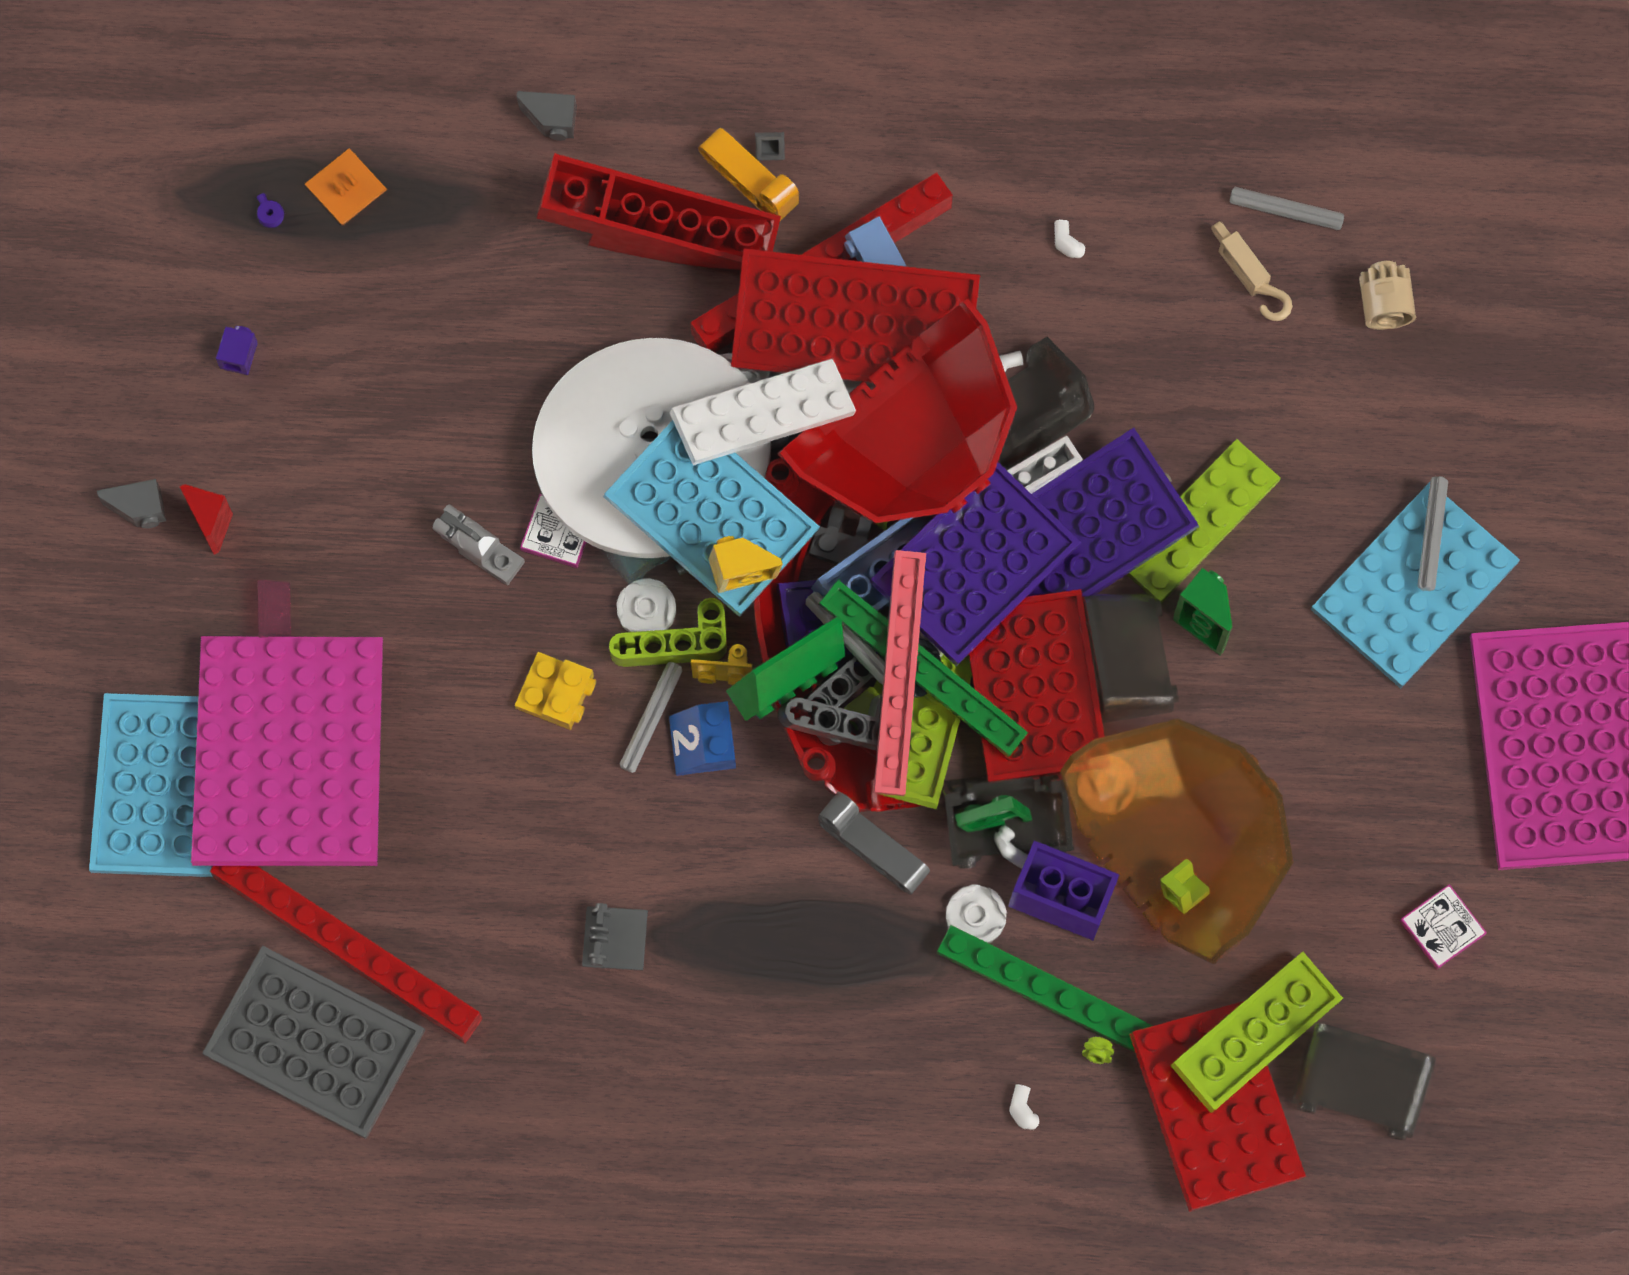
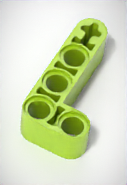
M715 598L704 599L698 606V628L616 634L609 643L612 661L618 666L630 667L667 664L668 662L688 663L691 662V659L706 661L721 659L727 651L723 604ZM708 610H715L719 613V616L714 620H708L703 615ZM715 638L720 640L721 645L716 649H710L705 643L709 639ZM684 640L690 642L691 647L686 651H679L675 647L676 644ZM649 643L660 644L661 649L656 653H649L645 650ZM636 644H639L641 654L636 653ZM620 646H626V654H620Z

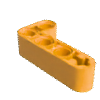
M718 128L698 147L704 159L759 210L781 216V221L799 204V192L795 184L784 174H780L776 178L724 129Z

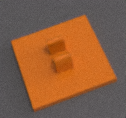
M350 148L305 183V186L342 226L387 190Z

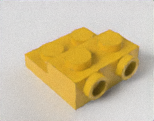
M537 652L514 705L515 709L571 730L574 722L579 723L583 716L585 707L582 706L585 696H591L595 688L596 679H593V670L566 659L563 662Z

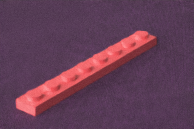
M902 550L894 552L873 793L905 796L926 553Z

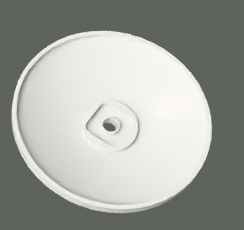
M668 338L635 339L606 347L591 354L576 364L557 382L547 396L536 421L532 445L533 465L539 488L547 505L568 530L599 549L635 558L670 557L668 553L603 496L652 443L644 441L642 435L648 431L656 432L659 435L673 420L670 415L672 407L751 383L736 367H731V363L722 356L707 348L682 340ZM771 441L735 452L765 478L771 457Z

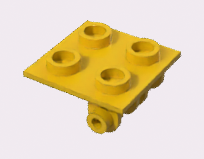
M740 644L733 645L730 648L728 662L691 659L693 678H697L699 682L713 684L716 683V680L728 681L730 685H734L752 671V664L747 663V650Z

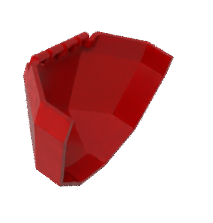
M968 298L913 340L912 350L907 345L891 358L898 369L894 371L886 362L868 378L875 386L872 390L863 381L848 393L856 409L853 416L805 430L777 453L797 478L872 523L947 513L949 510L954 514L968 503L965 497L972 491L979 494L991 484L988 478L994 474L1017 410V405L988 323Z

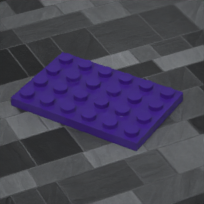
M1134 427L1032 493L1081 543L1029 596L1081 589L1083 602H1085L1199 528L1197 521Z
M999 462L994 474L988 478L991 482L989 486L979 494L972 491L965 497L968 503L953 514L949 510L947 513L937 514L901 549L902 551L926 553L920 632L955 666L981 643L1081 543ZM894 557L870 580V583L889 602L891 598Z

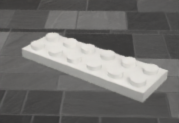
M833 359L672 407L670 415L692 465H696L853 416L856 409Z

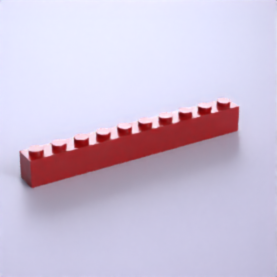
M936 172L801 255L857 261L856 257L852 258L845 248L844 242L847 240L844 236L880 216L895 243L952 208L953 194ZM739 293L690 322L691 335L699 346L717 352L734 341Z
M213 866L210 870L215 880L464 1044L467 1043L483 1018L479 1011L260 867Z

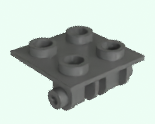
M596 903L595 907L587 906L582 967L643 971L648 910L608 908V905L603 903Z

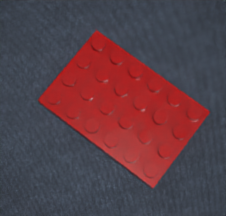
M1078 589L1028 596L969 653L974 689L1028 732L1009 757L981 736L988 784L1109 767L1082 591Z
M1244 1001L1133 1031L1130 1034L1189 1212L1306 1177L1268 1065L1212 1113L1209 1112L1170 1066Z

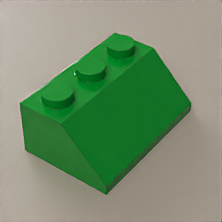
M1201 568L1180 594L1173 621L1219 656L1224 652L1232 630L1227 586L1219 574L1212 570L1208 572Z

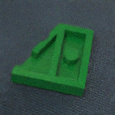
M1009 795L995 797L992 799V803L983 806L980 804L967 806L964 808V812L955 814L958 827L966 832L1005 826V820L1017 816L1022 818L1023 823L1032 821L1030 809Z

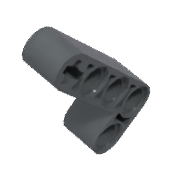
M852 655L840 668L830 674L803 699L839 707L869 681L873 675L864 667V675L862 677L858 676L854 671V663L858 662L861 664V662ZM833 681L841 684L843 690L841 696L833 692ZM807 713V714H805V715H801V714H799V715H800V716H806V717H808V714H809V713ZM820 713L818 722L822 727L827 728L829 719L825 714ZM848 721L847 729L848 732L851 734V724ZM817 736L822 743L828 746L841 743L840 741Z
M882 694L872 699L868 715L803 698H794L779 707L778 719L783 726L789 729L877 750L878 739L876 737V730L879 728ZM795 707V712L801 715L809 713L808 717L800 716L794 719L795 716L790 712V709ZM820 713L825 714L829 719L827 728L822 727L818 722ZM849 720L857 725L858 732L855 736L848 732L847 723Z
M838 791L818 815V822L825 831L905 893L912 895L929 874L930 869L920 859L861 815L856 803L845 794Z

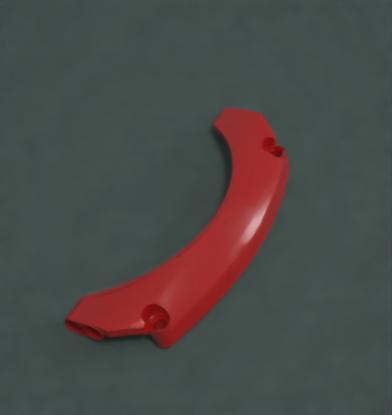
M781 458L769 463L765 479L820 526L837 501L797 478ZM777 471H784L788 474V477L784 480H776L773 474ZM815 534L781 570L777 578L773 579L754 600L755 624L763 663L786 649L776 586L779 583L799 582L803 562ZM816 683L803 692L800 688L794 690L793 692L796 695L794 698H804L817 687ZM777 701L774 704L778 713L779 707L781 705ZM795 707L790 709V712L793 713L795 716L794 719L800 717V715L795 712ZM783 726L805 776L812 781L824 780L825 789L833 795L839 791L848 796L859 807V812H881L922 806L873 793L876 750L844 742L828 746L822 743L816 735ZM814 758H819L825 765L819 770H813L808 766V763Z

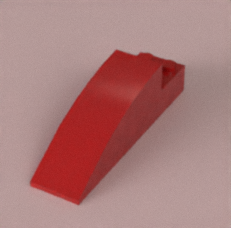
M554 153L536 219L591 233L588 245L601 249L678 264L741 270L744 248L773 252L781 216Z

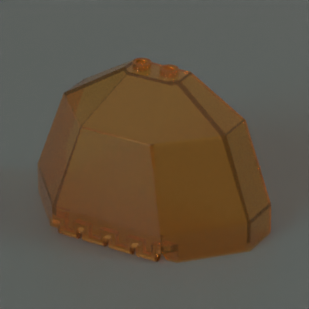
M1177 718L1094 739L1072 754L1061 769L1078 829L1084 837L1092 838L1087 844L1100 861L1106 857L1111 859L1104 867L1107 870L1120 874L1117 880L1119 885L1126 880L1130 883L1123 891L1138 909L1145 904L1149 907L1142 915L1155 931L1161 927V934L1167 942L1212 964L1217 963L1235 950L1249 935L1294 863L1283 797L1279 792L1277 783L1272 778L1267 777L1260 768L1257 758L1253 754L1248 753L1243 746ZM1185 859H1188L1192 862L1194 875L1209 887L1210 894L1183 914L1164 897L1160 879Z

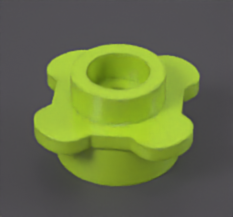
M1091 1037L1088 1042L1084 1043L1086 1050L1082 1051V1055L1089 1061L1096 1064L1111 1063L1112 1057L1110 1055L1114 1054V1050L1110 1041L1101 1037Z

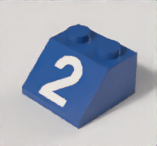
M728 701L696 705L669 716L676 776L736 768Z

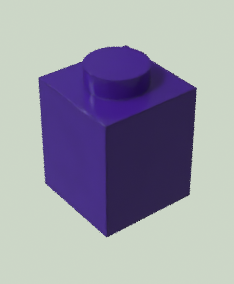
M225 326L216 356L220 369L245 375L249 374L258 344L254 333L250 329L243 326H235V328Z

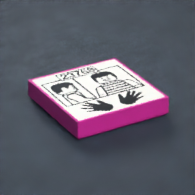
M540 494L522 541L521 551L578 568L587 542L573 534L557 519L547 505L543 495Z
M1450 884L1400 920L1437 970L1487 934Z

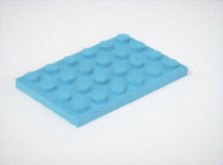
M673 420L603 496L739 617L773 579L718 593L708 560L713 545L717 544L716 541L727 536H734L735 539L743 537L781 558L783 564L780 569L781 572L820 528L819 525L736 453L692 465Z
M1430 482L1311 608V611L1400 689L1520 561L1518 557L1446 496L1436 586L1433 591H1422L1419 589L1417 584Z
M104 693L89 871L91 873L213 877L210 873L213 866H192L191 863L198 720L197 696Z

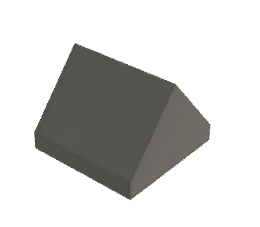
M784 132L755 133L756 159L758 161L785 160Z

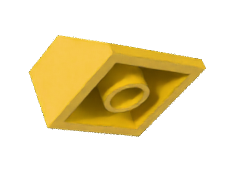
M727 536L717 540V544L713 545L708 559L718 593L775 579L783 565L781 558L743 537L735 539L734 536Z

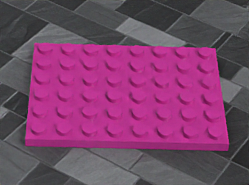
M1629 622L1471 633L1470 642L1498 870L1629 861Z
M201 636L192 866H378L383 637Z

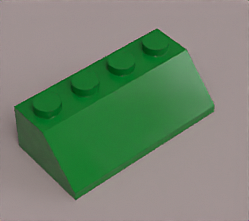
M837 616L752 670L726 690L745 721H748L755 715H757L759 720L775 710L772 704L778 701L780 705H783L796 696L793 691L797 688H800L803 692L817 683L815 679L817 675L821 674L825 678L838 669L836 663L845 657L841 618Z

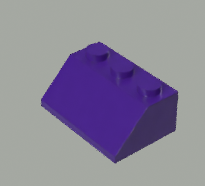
M1034 841L1014 887L1008 907L1094 941L1120 874Z

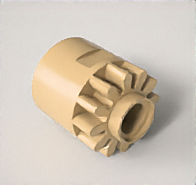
M1381 261L1372 264L1368 268V272H1361L1359 280L1365 324L1368 328L1377 330L1394 329L1406 326L1416 319L1409 268H1405V265L1397 266L1394 261Z

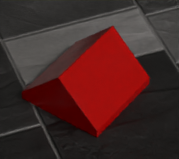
M187 484L180 486L213 554L219 553L233 516L226 497Z

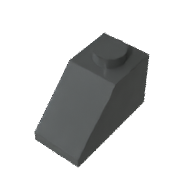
M517 91L519 109L545 137H550L557 141H563L566 138L574 139L577 109L575 95Z
M156 479L97 490L98 497L103 506L136 527L154 528L160 522L166 521L161 488Z

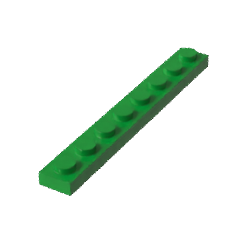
M837 580L818 605L834 618L839 616L845 627L885 658L889 620L840 580ZM918 644L915 683L1004 755L1009 757L1028 732Z
M950 925L937 951L938 955L1134 1053L1135 1050L1130 1034L1133 1031L1153 1026L953 925Z

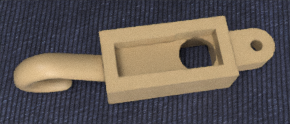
M1220 221L1211 226L1214 235L1221 243L1218 252L1251 296L1263 294L1282 301L1283 308L1277 313L1270 312L1266 305H1261L1260 311L1262 315L1272 321L1286 319L1292 310L1290 296L1284 291L1269 285L1271 276L1237 231L1230 234Z

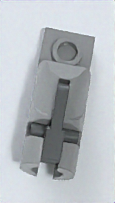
M450 504L443 509L444 513L440 518L437 517L432 527L433 530L458 548L459 554L508 586L525 563L524 558L501 544L498 537L484 529L477 522L465 516Z

